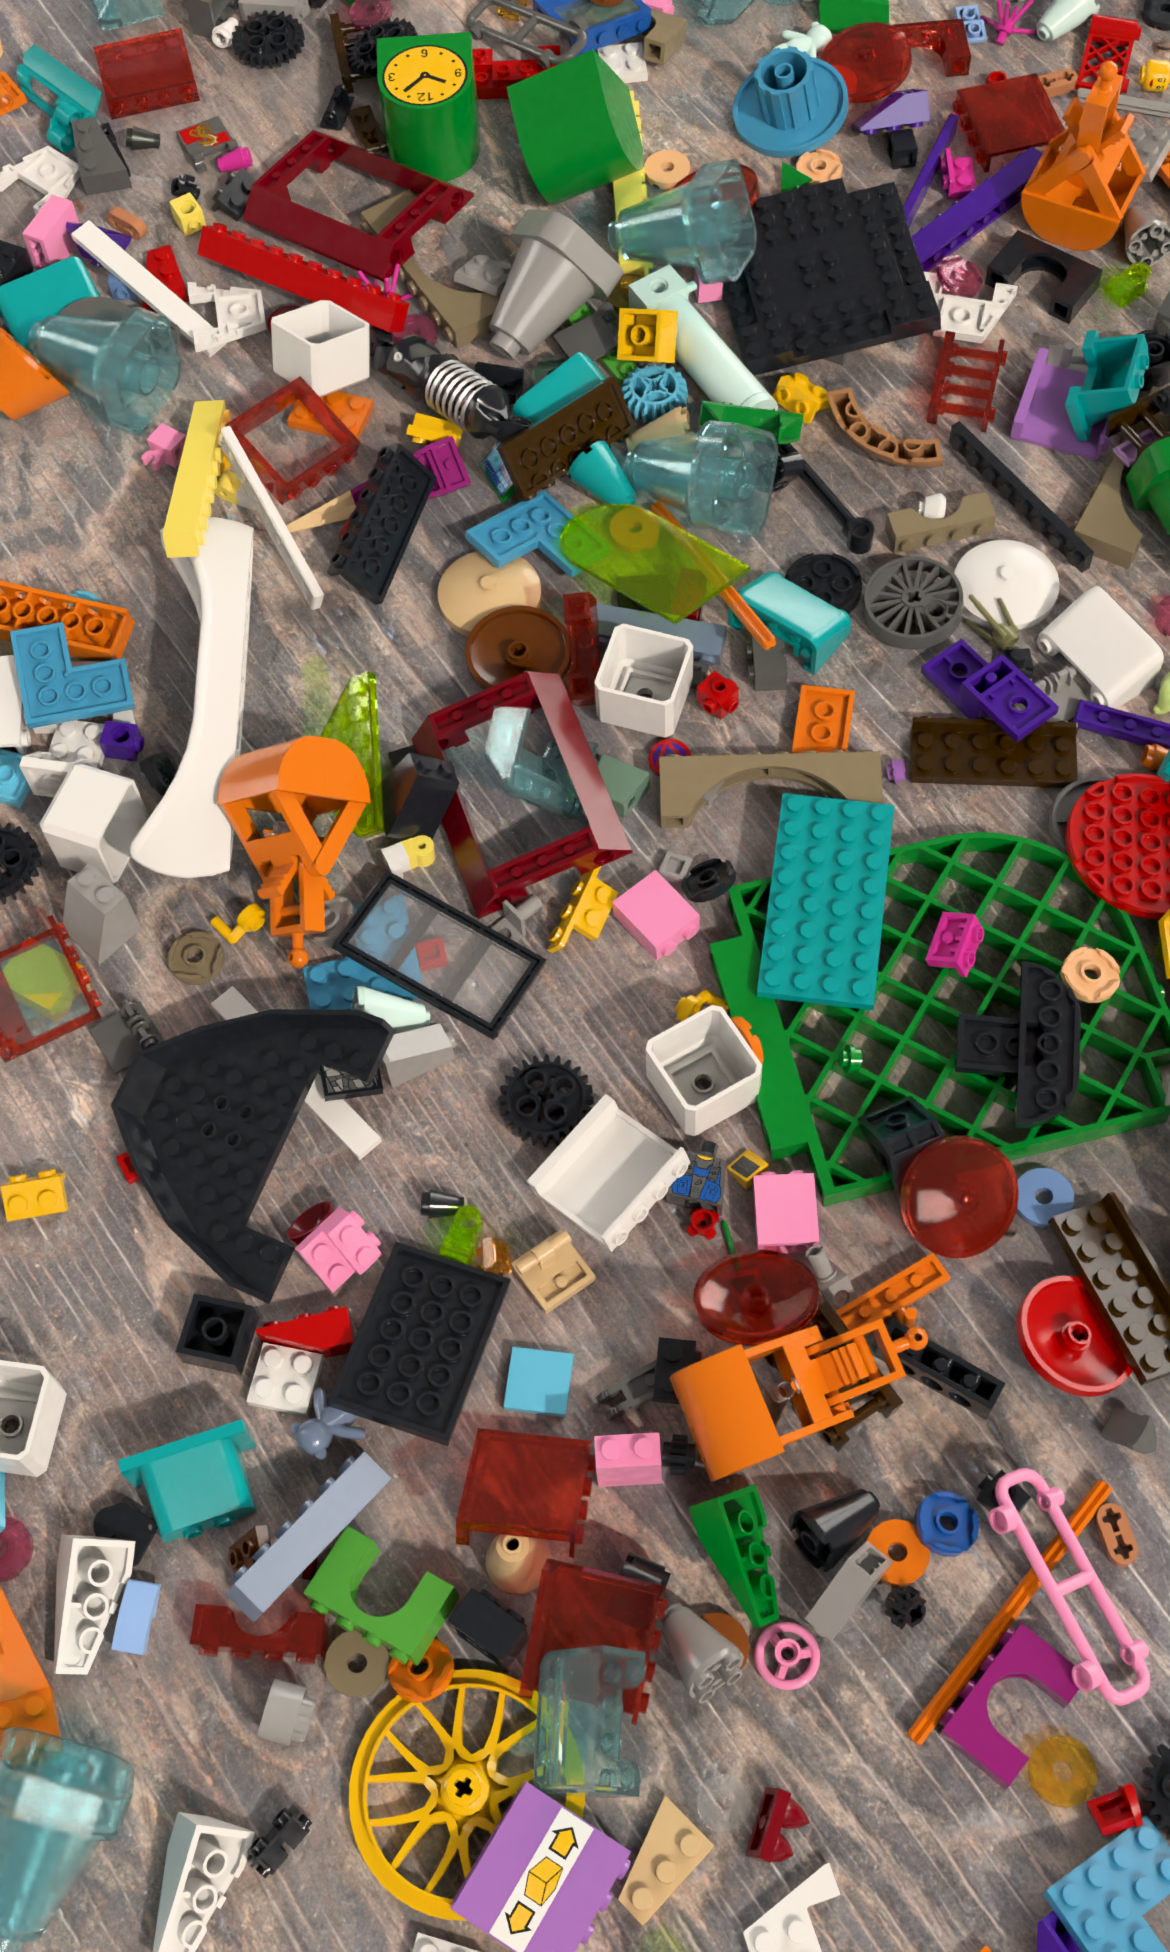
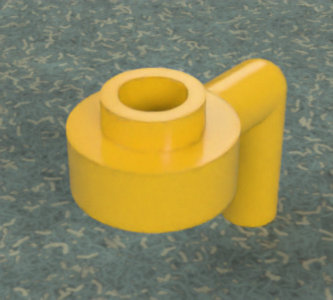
M254 903L247 906L239 914L237 926L233 930L219 916L214 917L210 924L230 944H235L245 932L260 929L265 922L266 913L258 904Z
M703 990L696 997L689 995L687 998L683 997L680 999L675 1008V1012H677L676 1018L680 1022L700 1012L705 1003L723 1007L726 1013L728 1006L725 1005L722 998L708 990Z

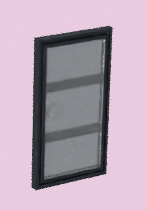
M388 870L332 946V949L492 1040L499 1036L500 1031L545 966L547 960Z

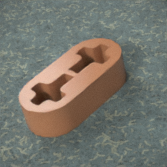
M1062 69L1041 75L1036 79L1034 93L1036 96L1044 99L1069 93L1076 87L1077 73L1071 69Z
M114 206L106 214L107 221L114 229L132 236L134 240H140L148 232L147 226L139 217L118 206Z
M1106 1503L1095 1514V1526L1108 1560L1114 1566L1127 1567L1136 1559L1138 1546L1124 1510L1117 1504ZM1108 1511L1111 1516H1117L1118 1518L1114 1523L1116 1532H1113L1109 1522L1104 1523L1102 1520ZM1116 1538H1119L1123 1548L1128 1547L1130 1550L1126 1555V1559H1123L1121 1554L1116 1555L1114 1552L1118 1547Z

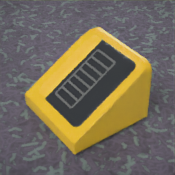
M747 1149L728 1165L726 1170L747 1190L753 1185V1176L759 1175L762 1172H768L769 1164Z

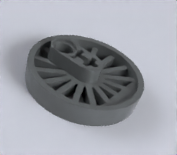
M918 556L898 558L881 566L869 579L863 598V616L871 632L881 641L891 646L910 650L932 647L946 640L959 626L964 610L963 590L957 576L944 564L930 558ZM915 570L917 574L913 587L909 571ZM900 572H902L904 583L898 577ZM922 573H930L924 580V582L920 585ZM937 577L941 578V580L932 584ZM948 586H950V587L952 588V589L943 590V589L947 588ZM957 599L958 602L947 601V600ZM882 612H884L883 614L879 615V616L876 617V618H875V616L873 615V614H877V613H882ZM948 612H955V614L952 616ZM894 619L888 628L883 625ZM906 620L904 634L896 632L902 622ZM912 624L917 627V635H910Z

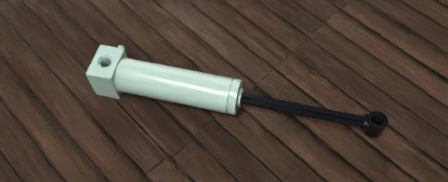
M669 264L628 285L629 308L678 311L675 359L712 402H725V404H730L731 402L733 405L768 410L775 408L776 411L778 410V404L688 301V294L697 289L695 281L692 280L686 283ZM767 439L780 455L797 452L790 443L777 444V440ZM804 460V472L799 477L843 527L842 533L847 538L848 549L855 554H864L870 551L874 536V524L872 521L864 517H854Z

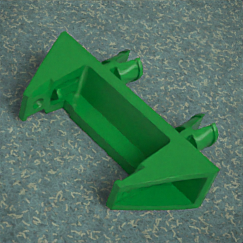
M702 401L698 427L717 436H721V433L777 440V444H788L800 440L804 414L783 412L782 409L776 411L775 408L768 410L733 405L731 402L730 404H725V402Z

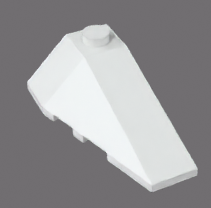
M61 1534L56 1574L54 1674H88L104 1638L103 1632L111 1614L114 1615L118 1606L117 1600L124 1585H127L131 1577L136 1541Z
M178 1812L167 1847L153 1952L196 1951L207 1932L206 1924L216 1907H222L226 1900V1897H224L226 1890L234 1877L239 1878L245 1868L249 1854L248 1849L252 1844L255 1832L209 1816Z

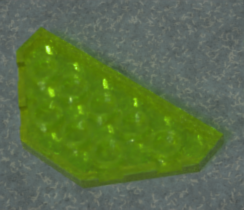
M366 671L348 679L320 737L334 739L345 744L356 755L365 772L371 803L366 805L352 830L357 837L364 839L384 833L376 674ZM335 811L333 813L337 816L339 811Z

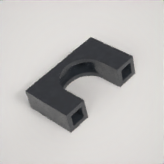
M1017 230L988 265L985 284L995 289L996 283L1013 285L1021 275L1030 271L1049 272L1055 275L1062 284L1051 297L1048 314L1070 324L1099 288L1103 270Z

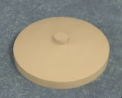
M479 551L472 552L452 563L442 575L438 585V603L443 618L455 631L467 637L481 619L496 610L510 606L540 608L542 600L539 576L532 565L522 557L498 569Z

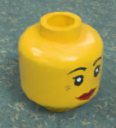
M1148 60L1140 68L1139 85H1142L1143 90L1146 92L1166 91L1168 84H1170V62L1167 60Z

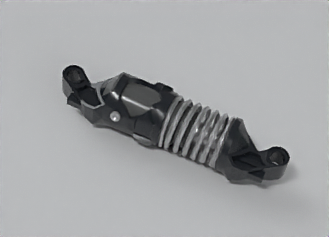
M375 326L371 327L370 356L373 358L376 370L386 375L395 386L406 390L413 401L423 403L451 421L454 425H457L460 429L465 430L474 438L485 439L493 436L501 443H504L533 425L532 421L525 417L512 416L508 418L510 401L507 392L462 364L454 354H441L426 339L413 334L404 337L397 344H393L392 332H387Z

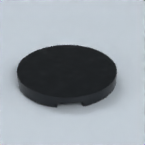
M807 554L797 559L789 567L785 575V579L835 608L844 610L848 614L855 609L861 599L862 580L859 570L851 561L838 554Z

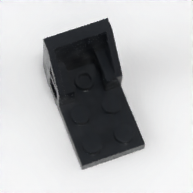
M909 1096L857 1118L859 1127L880 1167L892 1179L905 1229L910 1234L964 1210L945 1134L937 1119L918 1101Z

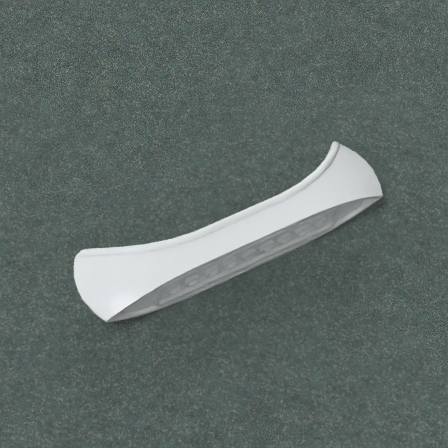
M208 517V531H204L205 545L201 546L199 556L170 558L188 588L200 621L193 720L187 747L172 783L153 813L132 839L130 845L132 859L142 866L157 873L180 878L213 876L229 871L234 840V828L222 806L217 805V796L220 780L226 767L241 753L254 528L237 521L218 517ZM162 528V529L160 530V536H161L162 547H163L164 550H165V545H164V540H163V535H162L164 528Z

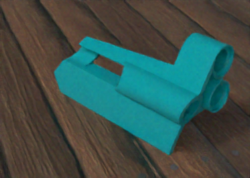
M33 44L24 52V64H19L17 67L18 82L25 96L50 117V125L46 135L47 141L63 153H68L76 147L72 121L95 117L97 120L95 114L102 91ZM31 77L59 96L54 106L33 92L30 85Z

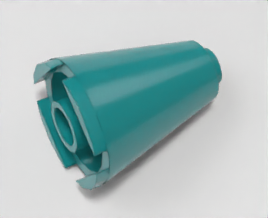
M605 441L593 443L590 446L593 449L587 455L583 451L572 463L568 470L569 479L617 512L631 509L636 503L634 500L636 493L609 445Z

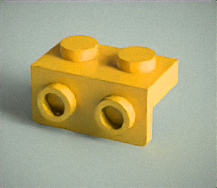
M795 373L781 376L772 397L789 412L804 414V423L810 424L816 411L830 408L827 391L808 381L809 378L806 375Z
M416 413L413 425L408 424L406 434L412 438L413 443L426 446L427 442L434 443L453 436L459 450L463 429H460L451 421Z
M48 1169L38 1172V1177L27 1178L26 1174L8 1177L9 1182L0 1187L7 1222L67 1211L68 1203L63 1182L66 1178L65 1172L56 1173V1169Z

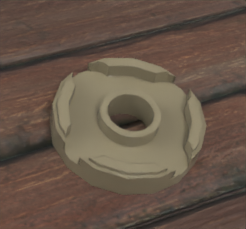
M191 931L186 933L180 940L178 938L172 943L168 951L167 963L172 975L180 982L188 985H201L211 981L220 973L224 965L225 954L221 944L212 934L203 931ZM192 954H203L200 961L196 963L189 962Z
M354 1629L351 1633H342L331 1643L326 1652L324 1668L327 1680L337 1692L346 1697L361 1699L373 1695L384 1685L387 1680L388 1665L391 1658L386 1647L380 1645L378 1649L374 1648L361 1638L363 1636L362 1633ZM356 1655H363L367 1660L365 1669L359 1673L350 1671L349 1662L351 1658Z

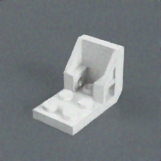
M78 720L58 723L48 752L38 751L22 756L19 766L33 794L54 797L70 767L81 763L101 769L105 756L99 741L105 724Z

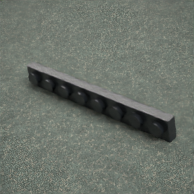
M960 421L953 424L949 438L951 447L958 451L967 460L968 464L983 476L987 483H991L999 491L1002 498L1008 500L1016 508L1017 512L1024 516L1033 525L1034 529L1050 542L1054 549H1058L1066 557L1070 565L1075 566L1081 573L1089 569L1094 551Z

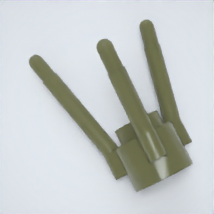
M970 594L968 596L969 599L994 628L992 631L994 637L968 619H964V623L989 641L996 650L999 648L1002 651L1008 650L1020 639L1017 634L1020 630L1014 624L1002 598H998L997 602L1006 619L1007 626L1005 623L999 625L975 596Z

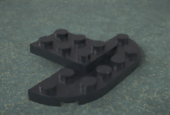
M1022 961L1019 1019L959 1013L957 1024L955 1072L1017 1078L1015 1128L1039 1126L1059 1116L1073 1099L1078 1086L1080 1072L1081 1014L1077 998L1070 987L1067 988L1056 977L1057 974L1042 965Z

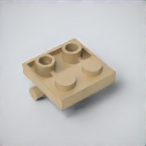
M561 1229L511 1263V1268L545 1314H548L596 1280L595 1274L570 1243L572 1241L570 1235L566 1231L562 1232Z

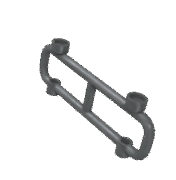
M482 0L474 7L466 19V25L475 40L478 41L482 36H486L538 58V63L544 69H548L552 64L558 65L576 57L584 48L588 39L586 30L589 28V25L581 15L575 14L569 21V24L519 5L517 4L519 0ZM491 5H496L529 19L513 37L485 26L480 20L475 22L484 10ZM538 23L578 38L575 44L565 54L560 56L555 55L548 48L542 50L522 41Z

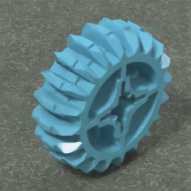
M656 363L650 367L644 364L643 369L636 367L634 373H628L627 379H624L621 393L627 402L630 414L633 415L635 421L642 419L644 424L648 421H654L676 407L681 406L683 408L687 404L688 389L686 380L682 377L681 372L675 371L674 367L667 369L665 363L661 367L657 366Z

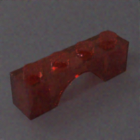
M589 591L563 594L564 622L568 629L571 645V667L567 674L568 696L571 703L575 706L596 705L594 682L600 668L597 599Z
M196 1604L189 1644L195 1650H198V1655L217 1657L218 1652L231 1653L230 1657L235 1659L248 1660L250 1655L253 1654L263 1655V1660L270 1662H282L283 1657L296 1658V1663L314 1665L315 1660H325L330 1619L326 1614L292 1612L287 1622L279 1630L264 1636H254L243 1632L239 1628L235 1614L228 1606Z

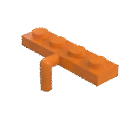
M931 1253L835 1312L850 1331L881 1318L885 1321L893 1315L897 1317L902 1325L910 1329L914 1326L917 1311L912 1307L905 1308L949 1282L951 1277L935 1254Z

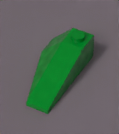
M756 1484L689 1506L692 1522L696 1528L699 1540L754 1628H760L778 1620L779 1612L775 1581L768 1574L767 1558L771 1557L770 1546L765 1545L763 1527L767 1526V1520Z

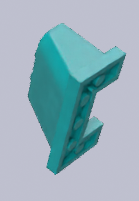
M1097 330L1087 331L1082 346V352L1088 366L1083 387L1081 389V386H1071L1065 403V408L1078 442L1088 441L1094 424L1106 419L1113 412L1136 403L1139 390L1144 385L1145 369L1149 367L1148 345L1144 334L1100 338Z
M243 1419L118 1460L120 1473L135 1488L144 1485L161 1540L164 1543L181 1537L185 1539L195 1538L202 1535L205 1529L214 1526L216 1528H225L234 1524V1519L257 1512L241 1453L256 1448L253 1434Z

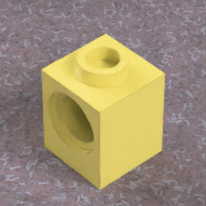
M190 192L169 201L173 218L185 236L200 231L202 226H206L203 211Z

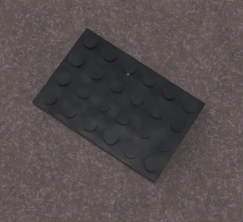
M395 1242L330 1395L328 1406L449 1446L510 1287L511 1279Z

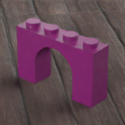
M1022 1623L1016 1631L1009 1627L998 1642L1003 1646V1649L997 1657L991 1653L979 1668L984 1673L977 1684L972 1680L969 1681L959 1695L964 1700L957 1711L950 1707L939 1722L944 1726L939 1736L1004 1790L1011 1785L1029 1760V1757L1004 1738L992 1725L987 1711V1700L992 1686L1008 1678L1024 1679L1033 1683L1063 1708L1070 1703L1079 1690L1072 1678V1669L1075 1665Z

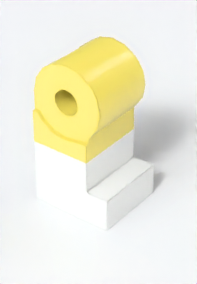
M223 471L217 481V489L214 490L216 496L232 504L255 510L236 474L231 471Z
M425 835L409 838L381 849L386 869L404 879V872L416 867H428L435 861L433 840Z

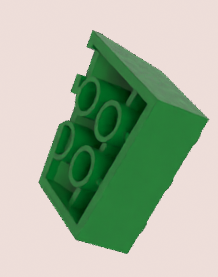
M816 0L819 24L826 26L831 34L847 36L853 33L861 35V39L869 40L870 37L881 38L882 43L889 44V0Z

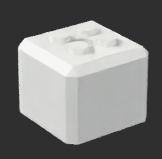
M320 300L272 317L273 371L316 399L369 378L370 329L368 322L327 300Z
M621 624L615 627L594 682L596 715L599 720L604 723L665 738L674 734L693 680V645L689 639L628 624ZM641 694H649L652 698L650 699V698L642 697V696H640V695H641Z
M80 763L70 767L43 816L40 827L61 867L79 872L90 863L111 883H115L119 880L131 857V841L148 820L149 815L134 780Z
M711 1005L649 1039L646 1046V1076L685 1134L696 1136L756 1102V1095L759 1094L761 1086L762 1064L723 1007ZM704 1078L709 1080L712 1085L706 1090H701L695 1086L697 1080Z
M0 1360V1472L38 1477L47 1471L67 1393L44 1366ZM13 1418L19 1419V1428L14 1433H5L6 1423Z

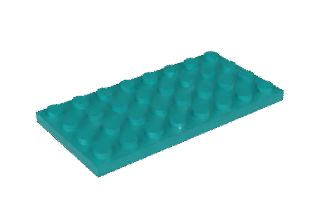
M782 794L757 997L864 1010L874 1009L895 805Z

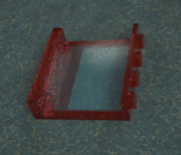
M53 915L47 917L51 924V929L0 952V1056L5 1063L102 1018L97 1008L102 1005L96 991H89L87 987L91 980L85 968L79 969L76 964L81 959L74 945L68 947L66 939L70 938L63 922L57 924Z

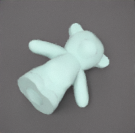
M813 22L811 29L806 35L790 30L783 31L782 37L790 41L777 45L772 50L776 48L784 49L788 48V46L797 47L799 51H806L810 57L816 58V54L826 48L834 49L836 43L826 26Z

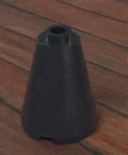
M858 1489L794 1512L788 1518V1526L790 1532L794 1529L796 1530L799 1538L794 1542L804 1558L814 1568L819 1569L823 1566V1572H828L834 1568L877 1519L880 1503L871 1491L867 1492L864 1489Z

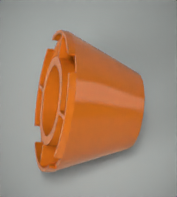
M0 327V410L16 421L71 393V390L67 389L66 385L52 371Z

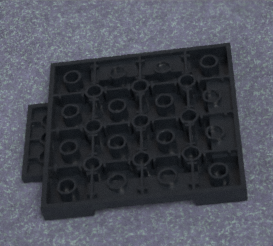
M842 178L829 180L749 201L752 218L707 229L713 259L719 262L722 271V292L741 361L754 376L941 330V314L929 280L927 281L906 223V214L895 182L847 193Z

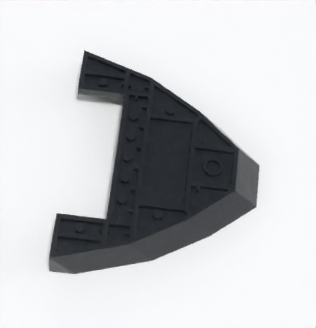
M270 1009L200 1026L136 1052L111 1103V1108L131 1163L167 1226L229 1286L270 1304L295 1248L245 1226L321 1065L367 1083H372L396 1031L383 1018L360 1010Z

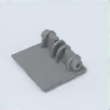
M1064 666L1062 669L1034 682L1040 690L1059 706L1058 713L1047 720L1049 722L1070 721L1075 717L1080 699L1091 702L1073 680V677L1076 676V670L1073 666Z

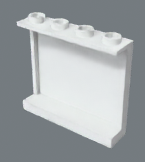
M605 1094L527 1180V1183L536 1196L612 1252L617 1246L626 1241L629 1232L634 1226L646 1218L649 1209L656 1201L661 1200L667 1194L671 1184L685 1174L691 1162L684 1148L675 1149L621 1111L615 1100Z

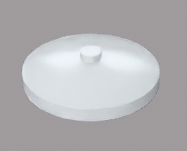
M1013 540L989 541L972 548L960 559L954 573L960 581L963 590V613L977 624L993 630L994 628L969 599L968 596L970 594L975 596L999 625L1005 623L1007 626L1006 619L997 602L998 598H1002L1014 624L1019 630H1023L1040 623L1050 614L1056 604L1059 593L1058 573L1049 558L1038 549Z

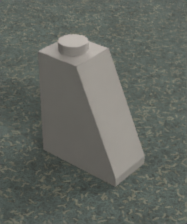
M308 0L238 1L241 18L244 21H248V15L253 18L256 17L255 12L263 15L264 10L268 14H271L274 10L277 15L284 11L285 17L291 14L292 18H297L298 23H300L310 12Z
M440 1023L394 1034L380 1065L391 1087L394 1088L454 1060L453 1048L457 1047L451 1032L445 1033Z
M866 1541L847 1559L805 1620L811 1624V1627L817 1634L827 1637L832 1641L886 1573L893 1561L870 1542Z

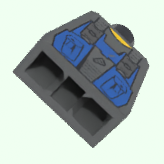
M705 1140L701 1142L698 1153L685 1151L691 1163L688 1165L685 1174L677 1178L668 1188L666 1203L690 1209H708L722 1216L726 1161L716 1158L719 1147L716 1143Z

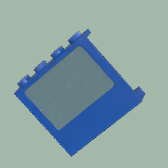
M533 0L534 11L569 24V21L575 14L581 15L589 25V28L586 30L587 43L577 56L651 30V8L642 0H624L622 4L610 7L598 5L590 0ZM566 34L570 38L571 48L578 38Z

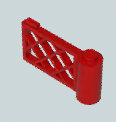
M1093 14L1075 90L1079 88L1092 89L1099 76L1097 71H1099L1101 64L1106 61H1113L1114 63L1118 61L1122 68L1118 69L1117 74L1124 76L1120 95L1127 93L1130 79H1126L1131 52L1134 40L1139 41L1142 26H1138V20ZM1091 42H1100L1104 46L1096 50ZM1119 45L1128 47V49L1119 53L1114 47ZM1109 51L1113 57L1105 60L1101 54ZM1096 58L1100 64L1092 67L1087 61ZM1090 75L1095 79L1093 83L1082 82V79Z

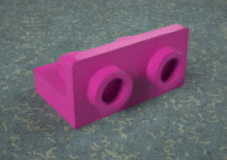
M945 148L944 157H940L939 163L940 172H944V175H942V189H946L947 199H962L970 190L977 188L972 157L952 158L950 148Z
M942 913L925 959L929 966L956 968L960 977L968 976L970 967H973L975 963V953L978 945L984 938V929L975 914Z

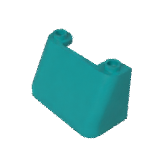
M72 256L1 285L0 317L7 332L14 340L37 358L44 351L42 339L48 337L54 319L65 307L83 298L101 296L82 260Z
M577 352L522 395L513 407V416L525 417L535 424L602 382L606 377L587 355Z
M767 571L737 590L770 632L793 646L794 656L798 658L801 655L805 659L804 670L813 675L820 670L851 632V621L847 612L835 608L788 581L778 572ZM728 606V625L739 631L743 623Z

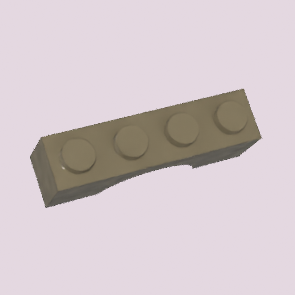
M987 492L962 497L959 509L951 516L942 519L924 517L913 508L887 513L885 531L894 553L909 552L921 547L935 546L944 542L959 541L963 538L977 535L982 536L993 532L996 513Z

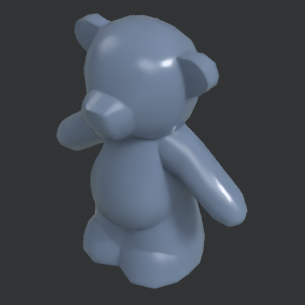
M317 1388L314 1392L316 1418L302 1424L294 1423L290 1427L291 1433L296 1436V1441L300 1448L307 1454L315 1455L317 1460L320 1461L327 1457L326 1448L330 1445L333 1436L354 1440L364 1439L366 1436V1431L363 1428L351 1426L359 1416L329 1406L327 1407L326 1394L323 1388Z

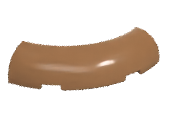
M852 387L827 392L830 408L840 428L858 448L867 454L889 464L902 467H943L939 438L929 440L906 438V440L892 437L889 432L875 424L872 425L864 417L855 400Z

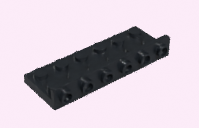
M400 443L384 446L378 452V459L368 475L367 484L359 495L358 504L349 517V524L340 537V544L336 553L330 559V566L327 574L330 576L341 575L375 605L382 604L437 479L428 468Z

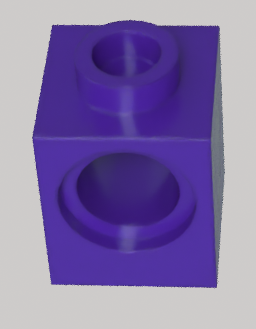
M106 721L99 745L105 758L136 762L139 752H142L144 748V737L141 736L137 724Z

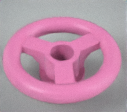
M780 1622L769 1626L761 1633L755 1645L754 1661L759 1674L768 1684L782 1690H794L808 1684L816 1675L820 1664V1650L816 1639L806 1628L792 1622ZM781 1632L795 1633L807 1643L808 1647L800 1648V1645L795 1640L789 1638L781 1640L777 1634ZM768 1641L775 1649L774 1656L778 1662L775 1675L769 1671L764 1661V1649ZM788 1649L792 1651L794 1657L791 1660H785L781 1652ZM810 1658L807 1670L800 1677L784 1680L789 1667L795 1666L800 1659Z

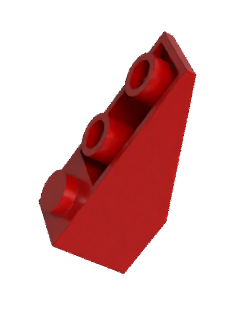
M331 1306L324 1309L322 1313L314 1315L310 1313L299 1314L293 1320L282 1323L281 1321H270L265 1323L263 1327L256 1329V1334L262 1343L323 1354L326 1358L349 1353L355 1339L350 1313L347 1307L342 1308L341 1306Z

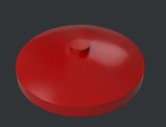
M1067 1275L1050 1277L1034 1286L1024 1297L1016 1318L1018 1341L1027 1361L1048 1383L1072 1395L1096 1397L1115 1390L1132 1373L1130 1365L1079 1277Z

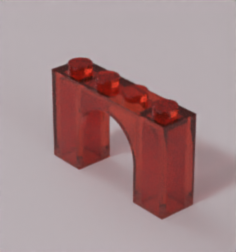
M963 18L872 26L871 50L878 83L901 81L903 64L901 54L908 49L916 47L928 48L938 53L942 59L946 77L969 75L971 53Z

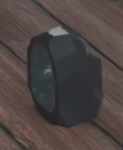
M168 752L154 754L139 763L140 770L145 774L150 786L156 789L161 796L165 795L178 770L175 760Z

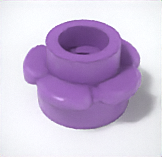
M892 758L891 764H886L889 781L894 780L895 784L898 785L899 781L906 780L905 765L903 759L895 760Z

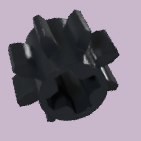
M187 174L184 176L179 175V178H175L172 182L171 193L178 198L190 192L197 201L200 195V186L194 183V176Z
M673 1434L671 1442L664 1441L662 1466H670V1475L686 1476V1469L695 1467L696 1444L688 1443V1435Z
M908 1585L905 1590L898 1586L886 1598L885 1606L887 1610L885 1614L891 1618V1623L900 1629H903L906 1624L913 1628L921 1623L925 1617L926 1607L924 1604L926 1600L920 1597V1591Z

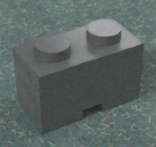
M752 634L751 643H746L747 659H752V665H748L749 681H754V691L787 689V663L783 653L785 651V642L776 636V645L769 650L763 649Z

